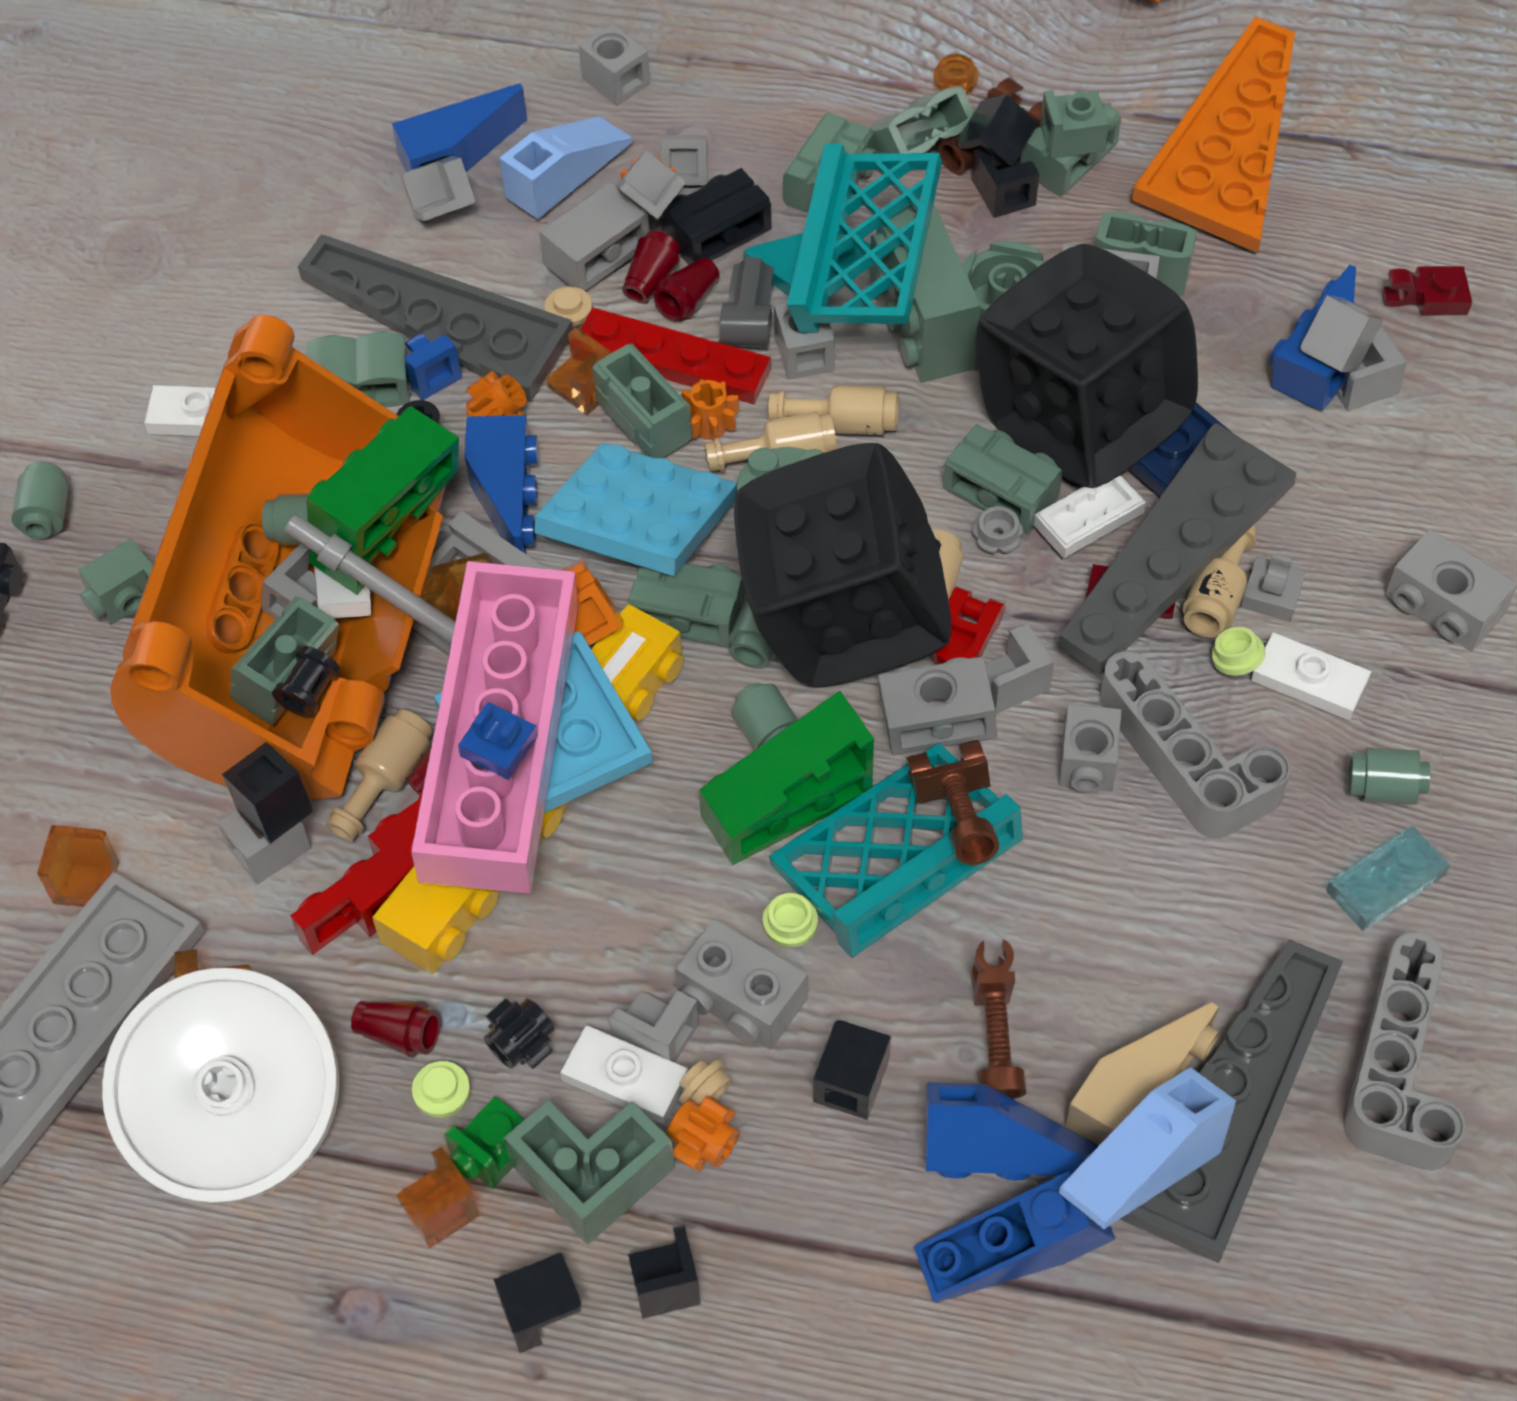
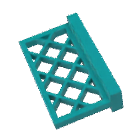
M843 143L824 144L787 300V307L799 332L818 333L820 323L908 324L942 166L940 153L847 154ZM858 170H878L882 175L862 190L855 184ZM911 170H926L925 178L910 189H907L899 181L901 177ZM892 185L899 192L900 196L880 210L871 199ZM864 205L873 215L852 230L846 223L847 217ZM911 205L917 211L916 218L899 230L889 219ZM883 225L892 236L871 250L862 239ZM856 245L864 256L845 270H842L837 264L838 256ZM902 245L909 252L908 257L890 271L881 259ZM874 265L883 276L862 291L852 280ZM845 285L855 295L854 298L841 307L827 306L829 297ZM891 286L900 293L897 307H876L872 303L873 299Z
M940 743L925 751L931 768L938 764L943 766L959 762ZM907 763L769 856L770 864L799 895L805 897L814 906L817 914L837 933L838 944L853 958L1023 840L1021 807L1007 794L999 798L988 787L968 792L971 801H979L985 807L984 810L976 815L991 822L999 840V850L991 860L983 864L966 865L958 860L950 839L951 832L957 824L947 797L942 798L947 800L945 816L916 814V793L911 785L908 774L910 768ZM889 797L909 798L907 814L879 813L878 807L881 802ZM847 825L867 826L864 843L835 841L836 833ZM875 827L905 828L903 845L873 843ZM913 829L943 830V837L931 846L911 845ZM804 854L824 855L821 872L798 871L791 863ZM832 857H862L860 874L830 873ZM871 858L900 859L899 868L889 875H868ZM827 888H857V893L854 899L836 910L826 900Z

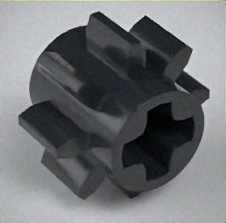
M505 998L485 1016L491 1023L488 1026L491 1031L484 1036V1041L498 1060L508 1068L513 1069L518 1063L521 1065L527 1063L529 1067L534 1069L553 1051L548 1045L551 1042L548 1036L555 1031V1027L546 1013L532 1000L525 999L519 1005L518 1002L515 1001L512 1004Z

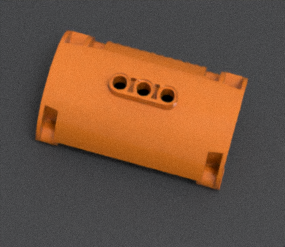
M258 315L252 317L247 323L237 329L228 352V360L225 361L126 640L123 649V662L118 664L110 686L111 703L119 720L133 737L171 764L198 777L227 787L222 774L267 742L299 772L309 800L342 796L354 752L366 747L374 740L385 702L384 691L389 687L391 674L400 669L415 619L370 589L371 616L334 618L339 623L338 636L335 638L337 639L336 652L331 658L340 666V675L336 681H329L317 701L319 709L313 718L301 717L286 709L274 724L265 722L234 702L230 697L231 669L275 620L261 609L263 581L299 546H282L278 541L267 540L262 526L264 503L267 500H275L279 494L310 493L311 489L319 481H327L343 466L344 461L351 452L356 449H363L377 436L378 431L386 421L396 419L398 415L293 348L295 335L293 329L285 321L274 316ZM446 486L418 520L411 515L407 517L391 537L397 543L392 553L386 557L379 552L370 563L420 598L443 518L439 510ZM309 563L308 570L315 574L314 566Z

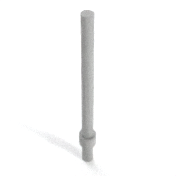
M297 514L293 515L283 531L318 554L317 561L334 572L339 568L450 644L452 643L456 621L350 551L352 545L335 533L330 537Z

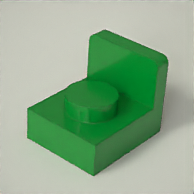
M494 1096L462 1131L452 1125L444 1133L450 1152L447 1160L468 1181L473 1182L478 1177L491 1189H494L513 1168L510 1164L504 1137L525 1119L498 1097Z

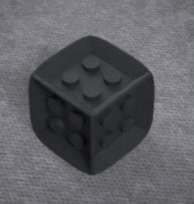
M1079 244L1060 252L998 297L979 319L976 330L977 363L984 404L992 422L998 430L1008 434L1017 446L1032 454L1043 453L1052 458L1057 467L1063 470L1062 477L1073 483L1088 488H1096L1119 477L1174 434L1194 409L1198 394V361L1195 327L1189 308L1178 294L1167 285L1107 250L1088 244Z
M861 443L831 450L765 473L737 490L734 502V522L740 571L746 598L762 637L784 667L800 683L808 687H828L848 683L918 661L949 644L951 638V614L938 545L928 523L927 514L919 495L894 455L879 443Z

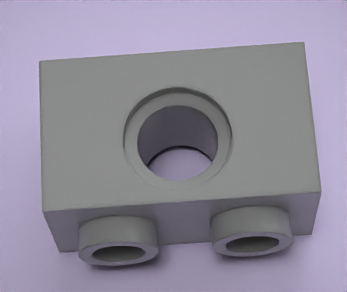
M1429 528L1394 567L1385 596L1394 601L1401 610L1416 615L1436 628L1446 639L1458 642L1465 648L1473 651L1506 614L1517 588V582Z
M984 656L971 659L958 657L950 659L943 664L920 668L901 667L892 673L879 675L882 702L893 756L928 750L937 743L945 747L997 737L995 707ZM935 699L946 700L941 704L928 703Z

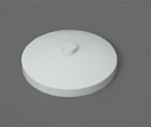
M211 968L185 974L167 982L144 998L131 1011L115 1035L107 1055L102 1080V1100L107 1126L114 1143L129 1165L152 1185L167 1193L188 1200L215 1204L244 1201L263 1195L279 1187L297 1174L312 1159L328 1134L334 1119L339 1095V1068L334 1045L326 1027L312 1007L283 983L258 972L237 968Z

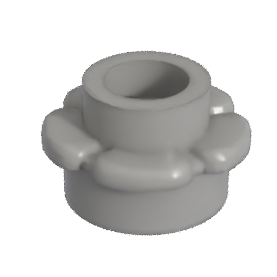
M995 506L986 509L980 515V518L973 526V535L978 538L977 544L984 551L989 553H1008L1019 546V537L1023 535V527L1015 512L1006 507ZM994 532L1002 533V535H995Z

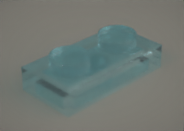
M1411 826L1330 880L1326 892L1353 922L1364 931L1446 876L1450 864L1414 826Z

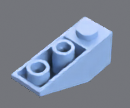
M600 116L531 132L499 158L505 197L536 219H539L633 143V139Z
M1193 1068L1186 1069L1152 1090L1060 1186L1059 1194L1103 1229L1107 1228L1219 1155L1223 1148L1236 1100Z

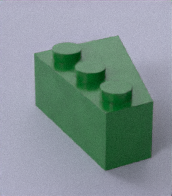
M408 407L396 419L386 421L378 431L377 436L363 449H356L351 452L344 461L343 466L327 481L321 480L311 489L306 501L308 522L328 536L332 537L335 533L352 545L350 551L368 563H371L379 552L388 557L397 546L396 541L391 539V537L407 517L411 515L418 520L458 471L459 437L414 407ZM309 549L310 564L358 595L364 587L363 584L339 568L335 572L317 561L316 559L319 555Z
M838 691L700 788L701 818L732 866L830 816L870 789L873 782L874 738L842 692Z

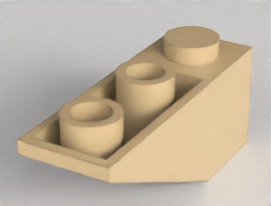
M1211 1002L1101 1058L1070 1103L1065 1127L1100 1145L1152 1090L1185 1071L1194 1057L1201 1061L1206 1059L1220 1034V1031L1213 1028L1219 1006Z

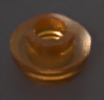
M959 53L949 54L943 57L936 66L933 81L940 91L951 87H963L967 94L974 90L978 84V70L970 57Z

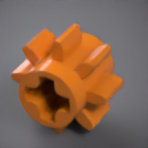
M491 371L466 389L469 395L473 397L466 403L468 416L525 415L520 409L526 405V394L522 386L509 375H503L498 379L495 372Z
M702 379L690 391L682 390L683 399L690 405L691 420L689 422L691 423L692 438L699 437L706 440H714V438L721 437L727 429L733 431L736 429L735 415L739 413L738 395H726L725 382L719 383L713 380Z
M705 1096L701 1105L692 1100H687L679 1108L667 1130V1136L677 1143L673 1150L674 1158L699 1172L702 1171L706 1162L715 1168L720 1167L733 1151L740 1135V1130L729 1124L735 1112L708 1096Z

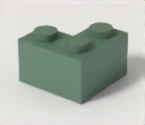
M549 1099L504 1137L511 1166L587 1245L675 1168L672 1140L633 1101L589 1139Z

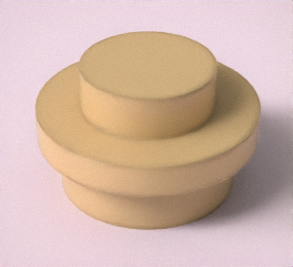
M572 286L554 290L545 301V311L571 319L573 331L582 328L593 307L590 295L583 289Z
M720 1059L715 1060L710 1065L705 1060L695 1064L679 1083L684 1089L679 1101L684 1104L687 1100H692L701 1105L705 1096L718 1100L732 1083V1079L724 1072L726 1065Z

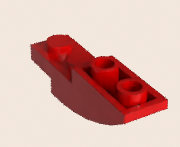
M423 792L417 801L400 813L385 817L376 826L375 830L368 835L373 853L372 857L368 860H360L354 863L344 873L343 878L325 891L316 892L308 896L300 904L298 910L290 915L299 941L311 955L317 953L356 923L369 937L377 933L372 917L414 867L411 851Z

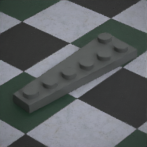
M323 234L318 237L298 265L300 277L305 282L410 338L422 333L432 342L445 334L456 346L459 364L482 376H486L491 371H494L498 379L503 375L513 377L522 386L528 400H532L574 333L571 319Z
M1215 423L1060 634L1059 647L1101 675L1104 672L1108 659L1112 655L1128 649L1193 585L1199 575L1215 558L1222 557L1294 486L1296 472Z
M1289 939L1250 997L1245 1009L1239 1013L1227 1031L1224 1040L1210 1061L1206 1062L1199 1073L1236 1100L1221 1153L1120 1220L1216 1263H1220L1343 963L1342 960Z

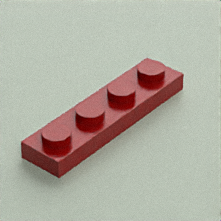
M594 307L590 310L574 341L576 355L597 361L627 344H633L666 380L693 387L702 379L713 380L719 383L725 382L727 396L738 395L739 401L755 405L771 371L770 356Z

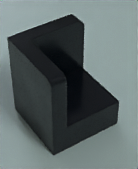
M1008 94L980 101L957 139L956 144L962 150L982 146L1004 167L1013 166L1039 123Z
M984 147L974 150L972 181L993 218L1036 206L1039 171L1032 160L1018 165L1015 163L1009 167H1004L1003 165L995 167Z
M267 742L222 774L239 814L270 844L309 816L313 811L299 772Z
M837 1020L834 1023L813 1078V1102L868 1120L889 1063L891 1036Z
M685 1225L673 1228L674 1244L628 1255L642 1319L701 1305L699 1283Z
M562 1252L493 1279L519 1353L542 1345L538 1331L539 1328L576 1314L582 1309L581 1300Z

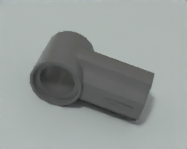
M745 257L742 262L733 266L728 302H723L721 309L720 343L737 347L769 348L772 326V306L770 303L774 282V267L767 265L762 258Z

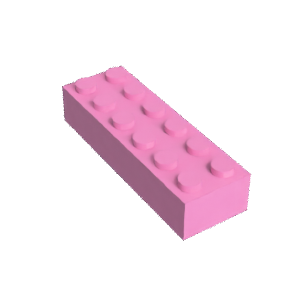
M467 561L411 851L418 882L531 894L578 609L575 572ZM487 702L537 726L538 736L509 780L459 755L458 744Z

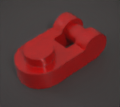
M956 586L949 598L951 614L950 642L942 649L931 654V659L935 665L943 664L950 659L958 657L968 659L982 657L1004 615V603L989 599L988 602L981 601L972 597V591ZM964 616L977 620V623H972L963 618Z

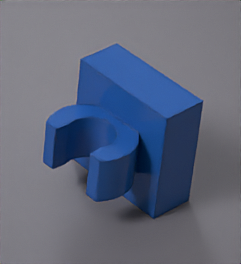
M420 333L405 342L406 347L412 352L404 357L411 388L421 400H425L462 378L456 346L445 334L430 342L424 334Z
M487 702L458 744L459 755L509 780L538 736L537 726Z

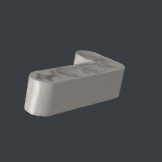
M1121 651L1108 659L1104 668L1100 691L1102 707L1122 709L1121 733L1199 833L1210 838H1222L1264 817L1279 807L1291 773V763L1280 749L1260 745L1227 761L1143 655L1134 651ZM1148 722H1158L1164 726H1154ZM1178 761H1188L1195 766H1185ZM1254 777L1265 778L1269 780L1271 783L1260 782L1256 780ZM1209 801L1222 802L1226 807H1217Z
M1409 932L1396 939L1381 973L1344 1118V1132L1347 1139L1362 1151L1419 1169L1433 1171L1443 1168L1450 1162L1464 1136L1466 1122L1462 1112L1454 1104L1412 1090L1441 974L1443 951L1440 944L1433 937L1421 932ZM1409 965L1415 967L1416 978L1414 983L1404 981ZM1389 1011H1400L1406 1014L1411 1021H1400L1394 1018ZM1376 1060H1388L1399 1071H1386L1377 1064ZM1375 1110L1382 1114L1387 1123H1374L1364 1115L1363 1111ZM1421 1128H1432L1438 1131L1445 1141H1432L1423 1134Z

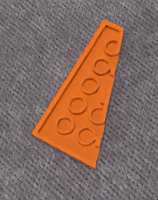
M1256 16L1253 18L1133 187V201L1258 253L1296 32Z

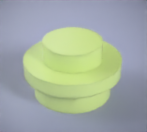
M1233 627L1223 631L1216 638L1212 649L1214 666L1217 670L1227 675L1238 676L1250 673L1257 669L1265 658V648L1262 640L1252 630L1245 627Z
M796 893L781 894L773 899L764 910L763 929L765 934L772 942L779 946L791 948L804 945L813 938L817 931V911L802 895Z
M437 1061L426 1065L417 1073L412 1084V1095L416 1106L424 1114L436 1118H447L459 1112L467 1103L470 1095V1083L465 1071L460 1066L448 1061Z

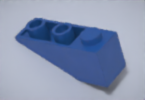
M521 83L392 123L398 157L405 171L450 156L460 157L465 172L469 171L527 121L523 86Z
M1349 265L1337 280L1332 279L1327 283L1319 302L1312 310L1306 309L1301 314L1293 333L1287 340L1281 339L1275 345L1269 360L1270 366L1273 367L1272 389L1321 411L1327 407L1339 389L1348 380L1349 372H1340L1303 352L1300 346L1327 295L1342 297L1354 303L1355 266Z
M526 415L468 416L466 418L464 457L470 487L500 537L526 554L527 546H535L536 534L534 533L535 516L528 515V505H537L536 475H530V465L539 464L538 436L529 435Z
M927 1083L926 1171L937 1172L943 1177L954 1179L965 1178L972 1173L996 1174L1002 1179L1013 1181L1024 1180L1031 1175L1057 1177L1068 1171L1074 1173L1099 1147L1098 1144L986 1084Z
M1068 1171L914 1246L932 1300L938 1303L1063 1265L1116 1240L1111 1225L1103 1229L1059 1194L1060 1186L1073 1174Z

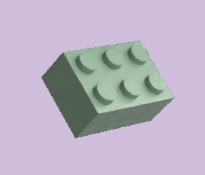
M934 204L908 324H888L892 331L898 330L901 337L900 348L903 360L907 366H914L921 383L976 369V330L981 309L977 296ZM909 205L889 220L900 230L916 218L917 211ZM883 225L876 229V234L871 235V249H874L892 236ZM900 245L882 258L881 261L891 271L907 259L909 252ZM876 267L870 268L871 284H873L883 276ZM893 286L880 294L883 295L886 302L885 307H897L900 293Z

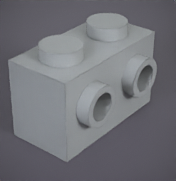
M610 182L597 192L586 196L581 203L561 217L553 219L545 228L539 231L543 264L570 286L586 291L633 257L638 239L646 236L649 232L648 212Z
M713 918L675 969L677 990L697 1000L698 1014L707 1015L709 1012L724 1021L730 1032L740 1040L749 1044H753L756 1041L770 1050L808 999V974L715 918Z

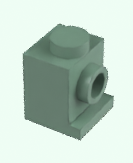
M1053 90L1044 91L1040 126L1050 159L1105 152L1107 134L1109 131L1114 130L1115 118L1112 104L1102 103L1098 91L1055 97Z
M130 538L79 569L78 572L86 588L85 591L80 593V597L91 615L96 620L104 616L112 625L125 616L135 614L153 564Z

